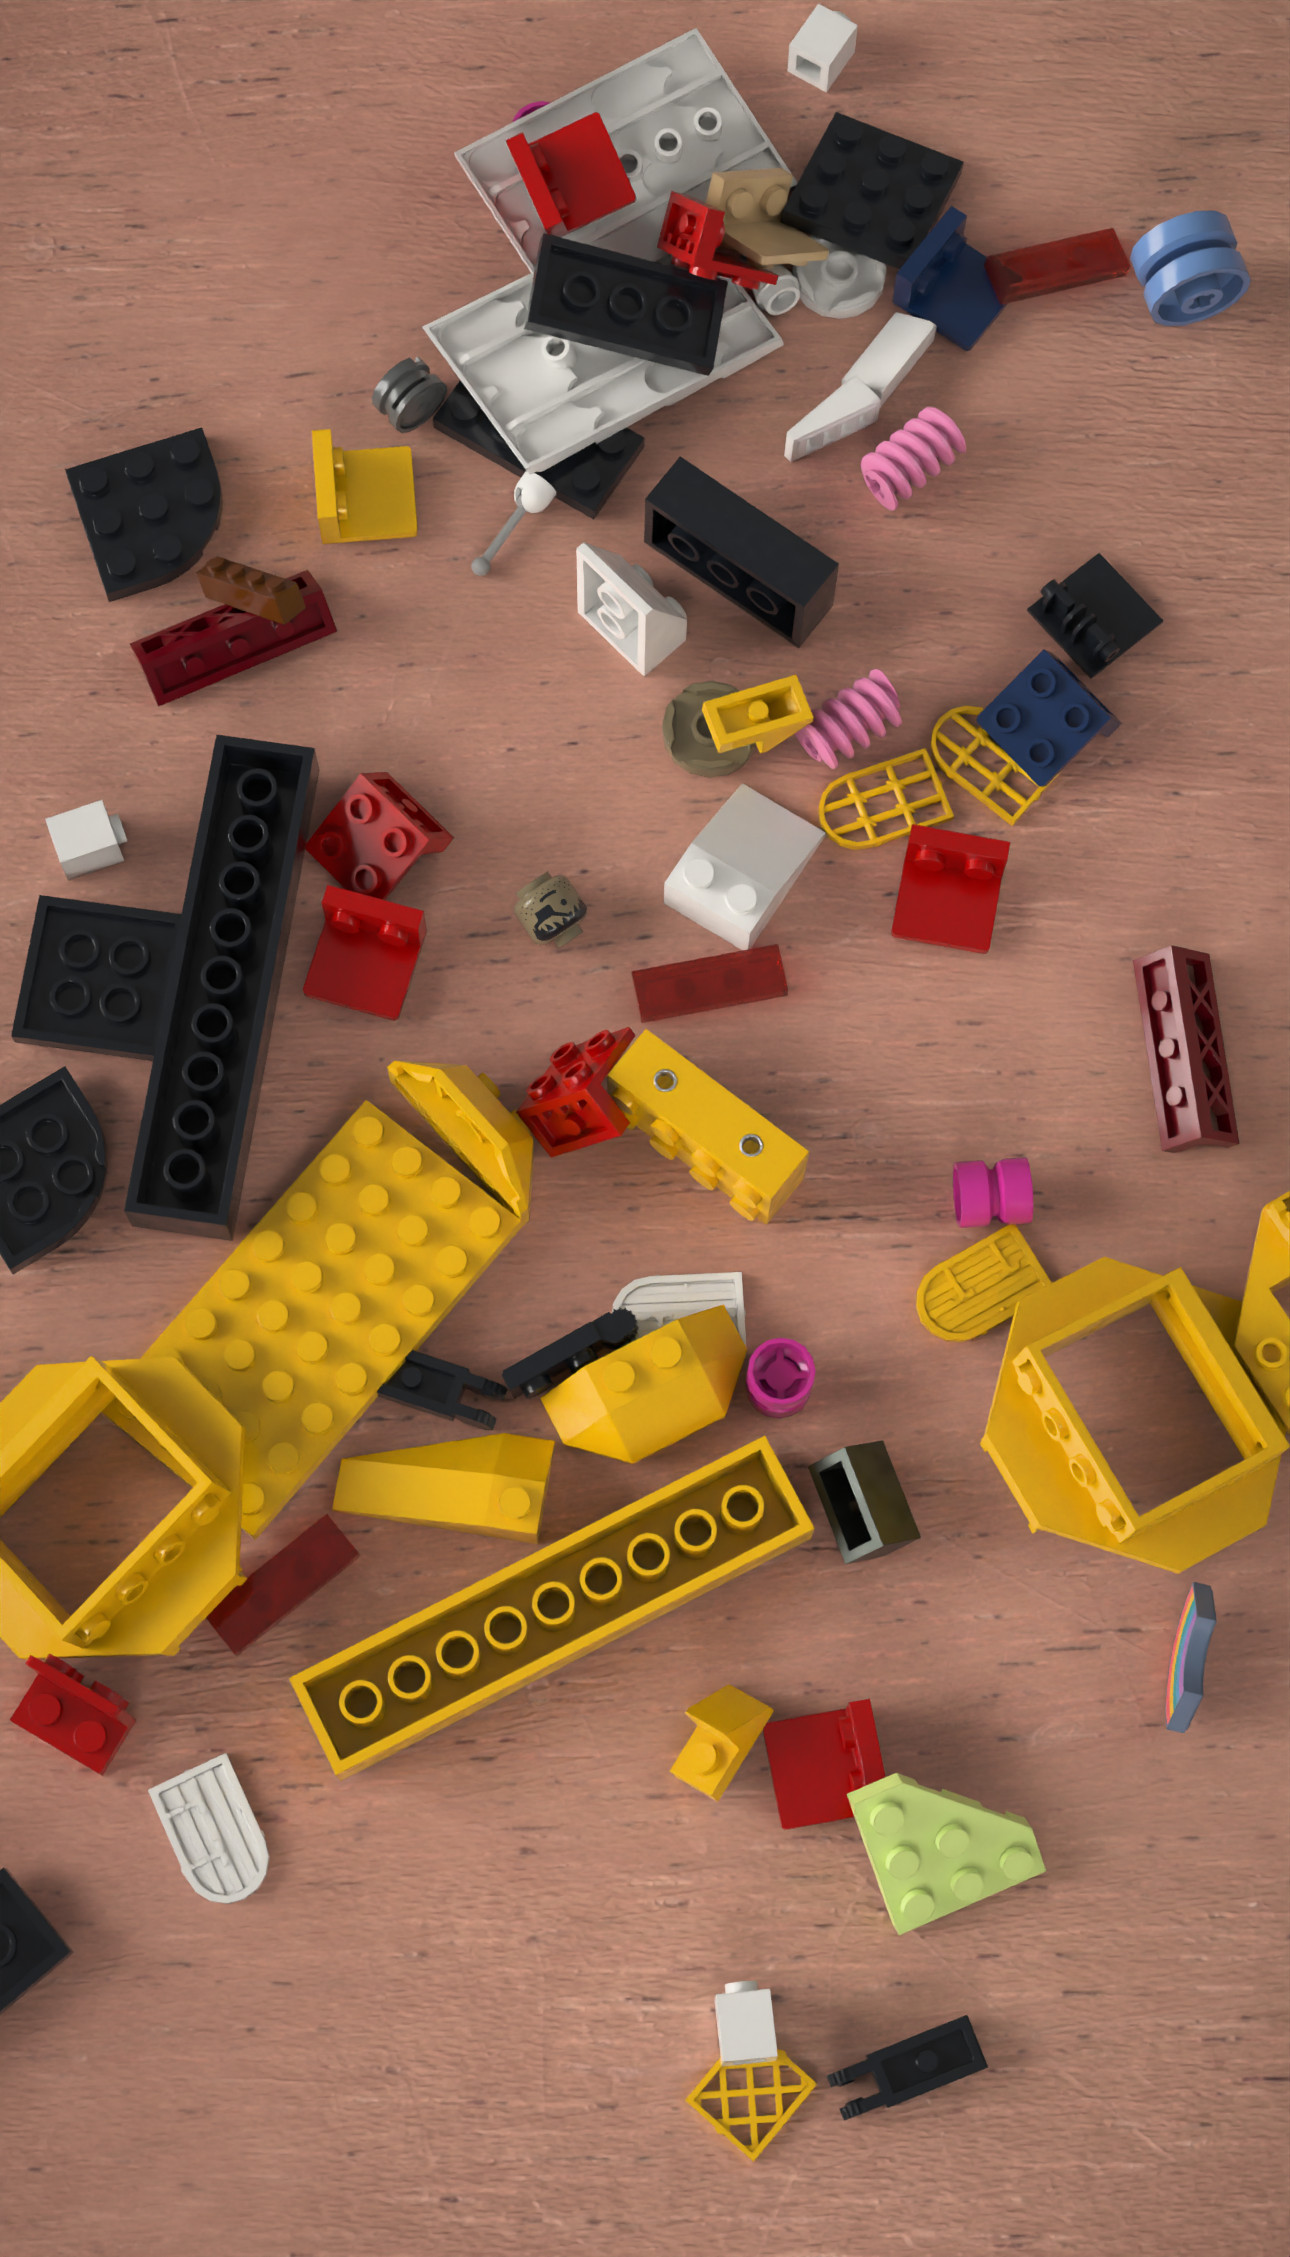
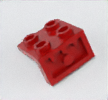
M597 112L529 144L523 132L506 140L507 146L548 235L563 237L633 204L637 200L603 120Z
M671 191L657 244L658 249L672 255L671 264L689 269V273L696 276L716 280L717 275L730 278L734 284L756 290L759 289L760 282L777 284L779 275L767 269L754 267L744 258L715 251L720 246L725 233L724 211L690 195Z
M388 772L360 773L306 843L305 849L346 890L386 900L422 854L443 852L455 837Z
M912 824L891 935L895 938L981 954L988 953L1001 881L1008 861L1011 842Z
M327 885L321 902L325 923L303 986L304 995L323 1002L397 1021L400 1017L427 933L424 911Z
M630 1027L612 1033L609 1030H603L586 1042L577 1045L574 1042H568L562 1045L551 1055L549 1060L552 1064L546 1072L527 1087L526 1092L528 1096L516 1113L551 1158L619 1137L630 1124L615 1101L601 1085L636 1036Z
M50 1653L44 1662L30 1655L25 1664L38 1673L9 1721L103 1776L137 1721L125 1711L130 1703L123 1699L121 1695L94 1680L90 1689L80 1683L85 1676L76 1671L77 1669Z
M870 1699L849 1702L845 1709L768 1722L763 1728L779 1820L783 1830L855 1818L847 1794L886 1777Z

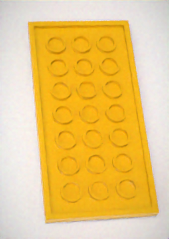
M365 1100L140 1358H178L245 1427L241 1529L254 1540L260 1536L378 1397L377 1391L383 1384H387L406 1362L405 1358L412 1350L417 1351L523 1227L522 1220L368 1100ZM117 1397L101 1412L191 1488L196 1486L198 1482Z

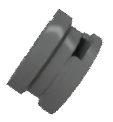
M418 356L415 359L416 362L409 357L391 368L380 380L372 395V404L380 413L389 415V422L401 433L410 432L429 420L438 410L447 393V385L435 374L430 375V367Z

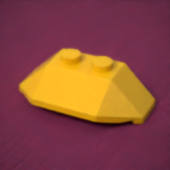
M393 1061L387 1066L389 1079L394 1087L494 1198L522 1220L523 1226L528 1223L534 1163L532 1133L516 1113L517 1109L510 1113L498 1100L502 1095L494 1082L483 1072L476 1076L467 1065Z
M723 1304L676 1319L584 1366L540 1399L565 1446L585 1450L625 1463L635 1464L726 1417L746 1357L747 1348Z

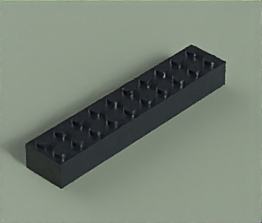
M216 734L124 1212L132 1227L233 1241L320 772L315 748Z

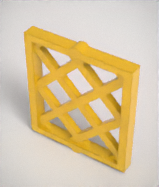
M778 2048V2057L776 2061L722 2067L720 2057L685 2099L688 2104L715 2127L718 2134H723L753 2162L817 2085L813 2079L787 2057L784 2050H779ZM779 2065H787L798 2074L801 2079V2085L781 2086ZM773 2066L774 2087L754 2088L753 2067ZM746 2068L747 2089L727 2090L726 2069ZM719 2070L720 2091L701 2092ZM801 2092L783 2114L782 2093ZM775 2094L776 2115L756 2116L755 2095ZM748 2096L749 2117L729 2118L728 2097ZM721 2098L722 2119H714L701 2107V2099ZM776 2122L762 2141L758 2143L757 2123ZM750 2124L752 2145H743L730 2132V2125Z

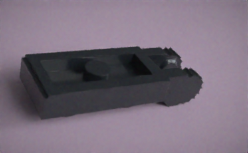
M619 1307L618 1310L614 1309L613 1313L608 1312L596 1320L590 1321L503 1370L501 1375L513 1398L515 1399L523 1394L526 1399L533 1398L553 1385L551 1378L567 1369H570L571 1373H576L584 1366L598 1360L599 1357L596 1353L606 1348L615 1351L627 1343L636 1340V1335H639L637 1332L639 1327L636 1326L635 1314L633 1315L632 1311H628L626 1308L621 1309Z
M412 1350L405 1358L406 1362L395 1375L377 1391L378 1397L450 1421H454V1418L465 1424L490 1431L493 1430L497 1420L494 1416L485 1410L460 1404L465 1388L485 1398L500 1401L504 1400L508 1389L498 1382L471 1374L468 1368Z
M964 2015L865 2055L866 2060L827 2075L831 2087H841L854 2082L859 2076L872 2072L879 2093L866 2098L859 2097L847 2102L844 2107L840 2108L843 2120H847L883 2105L885 2108L892 2107L986 2069L988 2065L969 2017Z

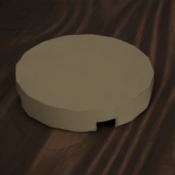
M707 681L690 685L683 689V693L672 699L666 707L662 723V734L665 749L675 764L690 774L712 778L729 775L747 763L756 750V743L718 753L702 712L705 701L739 692L740 690L730 684Z

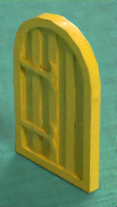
M1016 1224L1007 1225L951 1258L941 1261L923 1277L917 1289L916 1311L921 1323L932 1335L947 1342H965L987 1334L989 1330L1012 1318L1016 1304L1021 1298L1052 1282Z

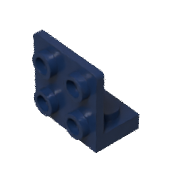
M951 206L897 272L892 303L914 317L934 323L936 325V332L963 350L970 351L1020 290L1022 280L966 244L967 238L963 235L967 215Z
M1045 649L976 718L977 723L1040 787H1045L1098 733L1109 737L1122 724L1055 654Z

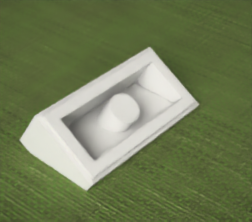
M896 312L843 377L841 383L844 384L852 376H857L880 398L881 408L934 341L936 325L925 319Z

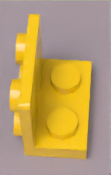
M331 429L311 430L317 518L322 544L416 537L418 527L411 448L409 446L343 451V447H334Z

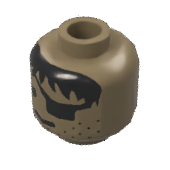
M547 871L516 892L520 900L514 906V913L536 944L546 945L554 941L557 947L560 948L583 932L578 923L586 917L588 909L565 876L556 875L552 877Z

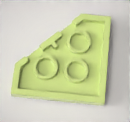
M894 1773L847 1794L890 1919L899 1935L1046 1872L1032 1827L1022 1816L1007 1811L1004 1815L984 1808L979 1801L944 1789L939 1792L919 1785L915 1779L899 1773Z

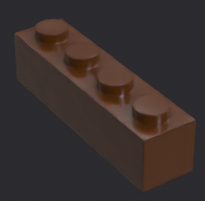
M218 556L210 559L203 568L196 572L206 598L285 625L306 609L296 582Z

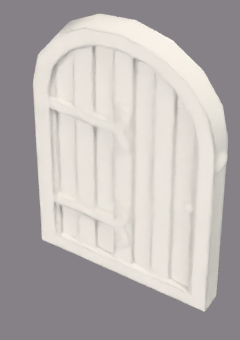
M742 1272L648 1276L629 1283L621 1289L613 1302L612 1313L614 1309L618 1310L620 1307L621 1309L626 1308L628 1311L631 1310L632 1314H635L636 1326L639 1327V1330H637L639 1335H636V1340L676 1319L724 1304L746 1346V1310L744 1309Z
M227 1753L193 1769H188L184 1773L148 1790L181 1865V1872L196 1893L211 1902L230 1904L245 1900L259 1889L267 1875L270 1859L265 1834L259 1827Z

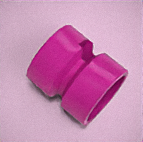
M1026 1157L1005 1158L996 1162L993 1169H989L983 1160L954 1162L953 1199L958 1227L988 1226L993 1216H996L1001 1224L1031 1223L1033 1219V1186L1028 1159Z
M771 1339L757 1347L749 1360L745 1383L747 1398L755 1410L767 1417L780 1419L793 1416L803 1409L810 1398L816 1369L813 1357L803 1345L792 1339Z

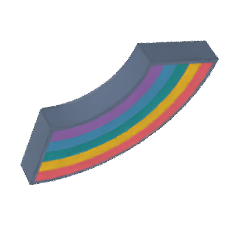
M1197 1582L1192 1583L1180 1616L1167 1679L1165 1707L1167 1730L1185 1733L1204 1695L1203 1677L1209 1642L1217 1622L1213 1590H1211L1210 1585Z

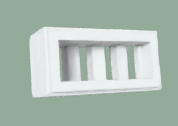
M852 376L787 432L784 456L790 462H793L878 420L881 404L880 398L857 376Z

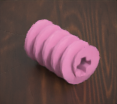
M926 407L919 412L917 419L913 418L905 423L903 430L899 429L891 434L889 441L880 443L876 447L875 453L870 452L866 454L861 461L862 474L866 485L875 498L886 509L893 511L898 508V501L894 492L905 500L909 499L912 496V489L908 481L914 486L922 488L926 485L927 481L923 470L928 475L935 477L941 473L938 460L947 466L954 463L955 456L952 448L960 453L966 452L965 440L960 429L944 412L933 407Z
M873 669L870 671L869 679L865 677L859 678L854 682L853 689L847 687L839 691L837 700L830 698L824 701L821 707L822 711L816 708L812 709L813 722L796 732L795 735L801 746L813 759L818 762L824 761L831 769H835L839 766L835 754L837 750L848 759L854 757L852 740H855L863 748H867L870 746L867 734L869 729L879 738L886 735L883 724L884 719L894 727L902 725L898 712L900 709L898 695L883 672Z

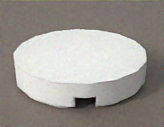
M811 236L810 238L828 248L829 254L827 260L809 261L806 266H793L792 274L799 281L800 299L805 306L821 316L836 319L858 316L873 307L883 292L887 270L886 264L816 236Z

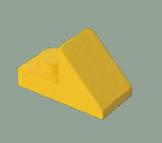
M797 674L705 701L702 707V712L718 753L756 743L760 753L767 752L813 722L814 718Z
M730 1684L724 1686L689 1707L685 1712L697 1727L671 1767L670 1772L679 1780L718 1802L774 1710Z

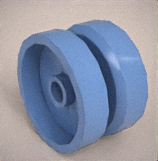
M1195 211L1179 215L1157 225L1143 235L1134 245L1130 259L1137 279L1145 287L1143 296L1155 323L1164 326H1184L1203 321L1223 312L1235 304L1247 292L1251 279L1240 252L1235 250L1238 243L1225 214L1217 211Z

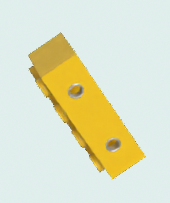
M645 1029L607 1075L608 1094L629 1120L630 1124L627 1128L633 1130L637 1126L652 1137L649 1142L661 1155L670 1160L677 1156L690 1166L689 1173L698 1183L709 1190L717 1187L731 1197L730 1205L746 1219L753 1221L757 1217L767 1225L804 1179L809 1156L807 1149L649 1030Z

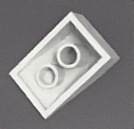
M583 542L576 548L578 613L645 677L686 641L687 615L674 598L670 596L664 598L653 587L652 579L641 566L637 564L631 566L621 555Z
M742 783L693 840L665 881L664 904L748 953L824 839L826 832Z

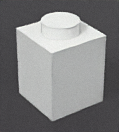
M818 4L789 45L787 71L827 93L855 52L858 25L851 22L845 14L839 11H831Z
M103 800L45 819L59 861L68 880L124 861L119 844L128 842L118 813L108 816Z
M757 1981L725 1984L726 1993L715 1995L722 2067L776 2061L778 2054L770 1989L758 1990Z

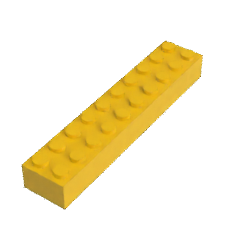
M764 1435L290 1677L289 1680L335 1775L342 1781L810 1540L815 1528Z

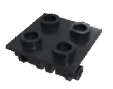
M1100 553L1091 558L1061 583H1058L1055 579L1048 582L1040 592L1043 597L1027 608L1028 613L1090 679L1163 623L1162 618Z

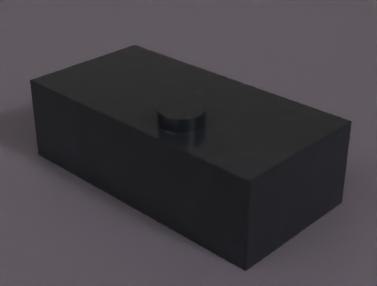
M681 456L645 498L644 543L796 647L800 648L832 608L839 563Z

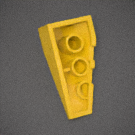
M499 1433L342 1458L332 1511L538 1544L555 1441Z

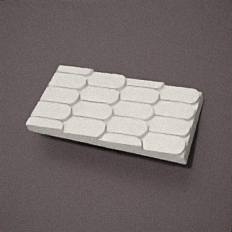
M697 28L454 152L456 159L466 172L469 180L473 183L533 276L539 243L543 233L547 234L506 143V140L522 132L529 144L594 112L599 113L637 200L635 203L561 238L657 263L672 257V255L657 248L671 191L690 195L706 203L713 172L782 168L791 173ZM794 177L792 179L789 193L793 191L797 185V181Z
M672 257L661 262V264L689 271V269L671 264L670 262ZM531 273L422 327L529 475L545 471L594 442L597 445L663 406H671L721 377L723 379L727 378L784 345L780 335L744 288L732 283L730 278L717 275V278L728 281L714 369L709 376L524 329L533 282V275Z

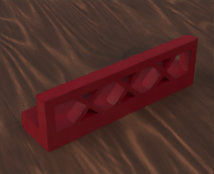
M307 569L286 578L297 583L306 609L285 625L223 604L130 643L134 656L143 670L158 707L338 632L324 593Z
M1170 945L1133 960L1162 1151L1177 1153L1200 1144L1225 1148L1240 1144L1210 955ZM1187 965L1193 966L1196 987L1188 977ZM1194 1013L1202 1021L1203 1034L1196 1026ZM1202 1060L1209 1068L1211 1082L1203 1072ZM1210 1108L1217 1116L1219 1131L1212 1129Z

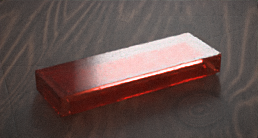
M1114 228L987 257L983 265L1001 305L1127 275L1131 267Z
M778 944L631 971L641 1023L788 996V986Z
M325 1514L248 1576L241 1586L237 1585L206 1619L237 1657L361 1556L329 1515Z

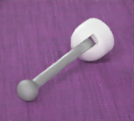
M527 471L522 475L514 490V500L518 507L484 555L473 560L471 568L474 574L478 576L488 574L491 567L490 561L526 512H542L549 506L557 493L553 486L536 473L529 475Z

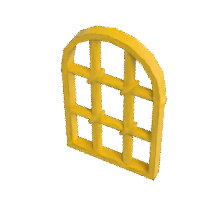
M962 706L951 709L939 718L932 730L930 749L934 762L948 778L953 779L1009 825L1013 826L1035 801L1039 800L1043 791L1060 772L1045 787L1038 786L1039 788L1026 800L1002 780L1013 769L1014 772L1018 770L1035 785L1037 784L999 745L987 737L989 734L984 729L982 730L981 727L977 729L961 716L963 714L979 715L984 709L975 706ZM952 718L976 737L966 749L964 746L960 748L939 731L941 726ZM936 739L959 756L950 767L940 757L936 746ZM980 744L982 747L986 745L1007 762L1006 766L998 774L996 771L992 773L971 756ZM963 763L966 766L969 764L991 781L982 792L956 772ZM995 788L997 791L1001 789L1022 806L1013 817L988 798Z
M926 748L843 775L831 782L825 789L818 808L820 826L826 832L827 837L839 846L853 850L879 847L884 843L910 835L912 824L934 827L954 819L953 812L942 788V782L936 774ZM921 757L923 758L927 771L900 780L897 779L893 767ZM886 770L889 780L886 781L885 785L859 793L854 780ZM931 778L937 794L908 804L902 791L906 789L905 786ZM847 783L851 794H847V798L825 805V801L831 792ZM894 790L899 804L895 805L896 808L869 817L863 803L868 802V798ZM939 801L941 802L946 815L919 824L915 823L912 813H916V809ZM855 803L860 817L856 818L857 821L831 830L825 820L824 813ZM904 814L909 827L877 838L873 828L877 826V822ZM865 827L870 840L855 842L843 839L839 835Z

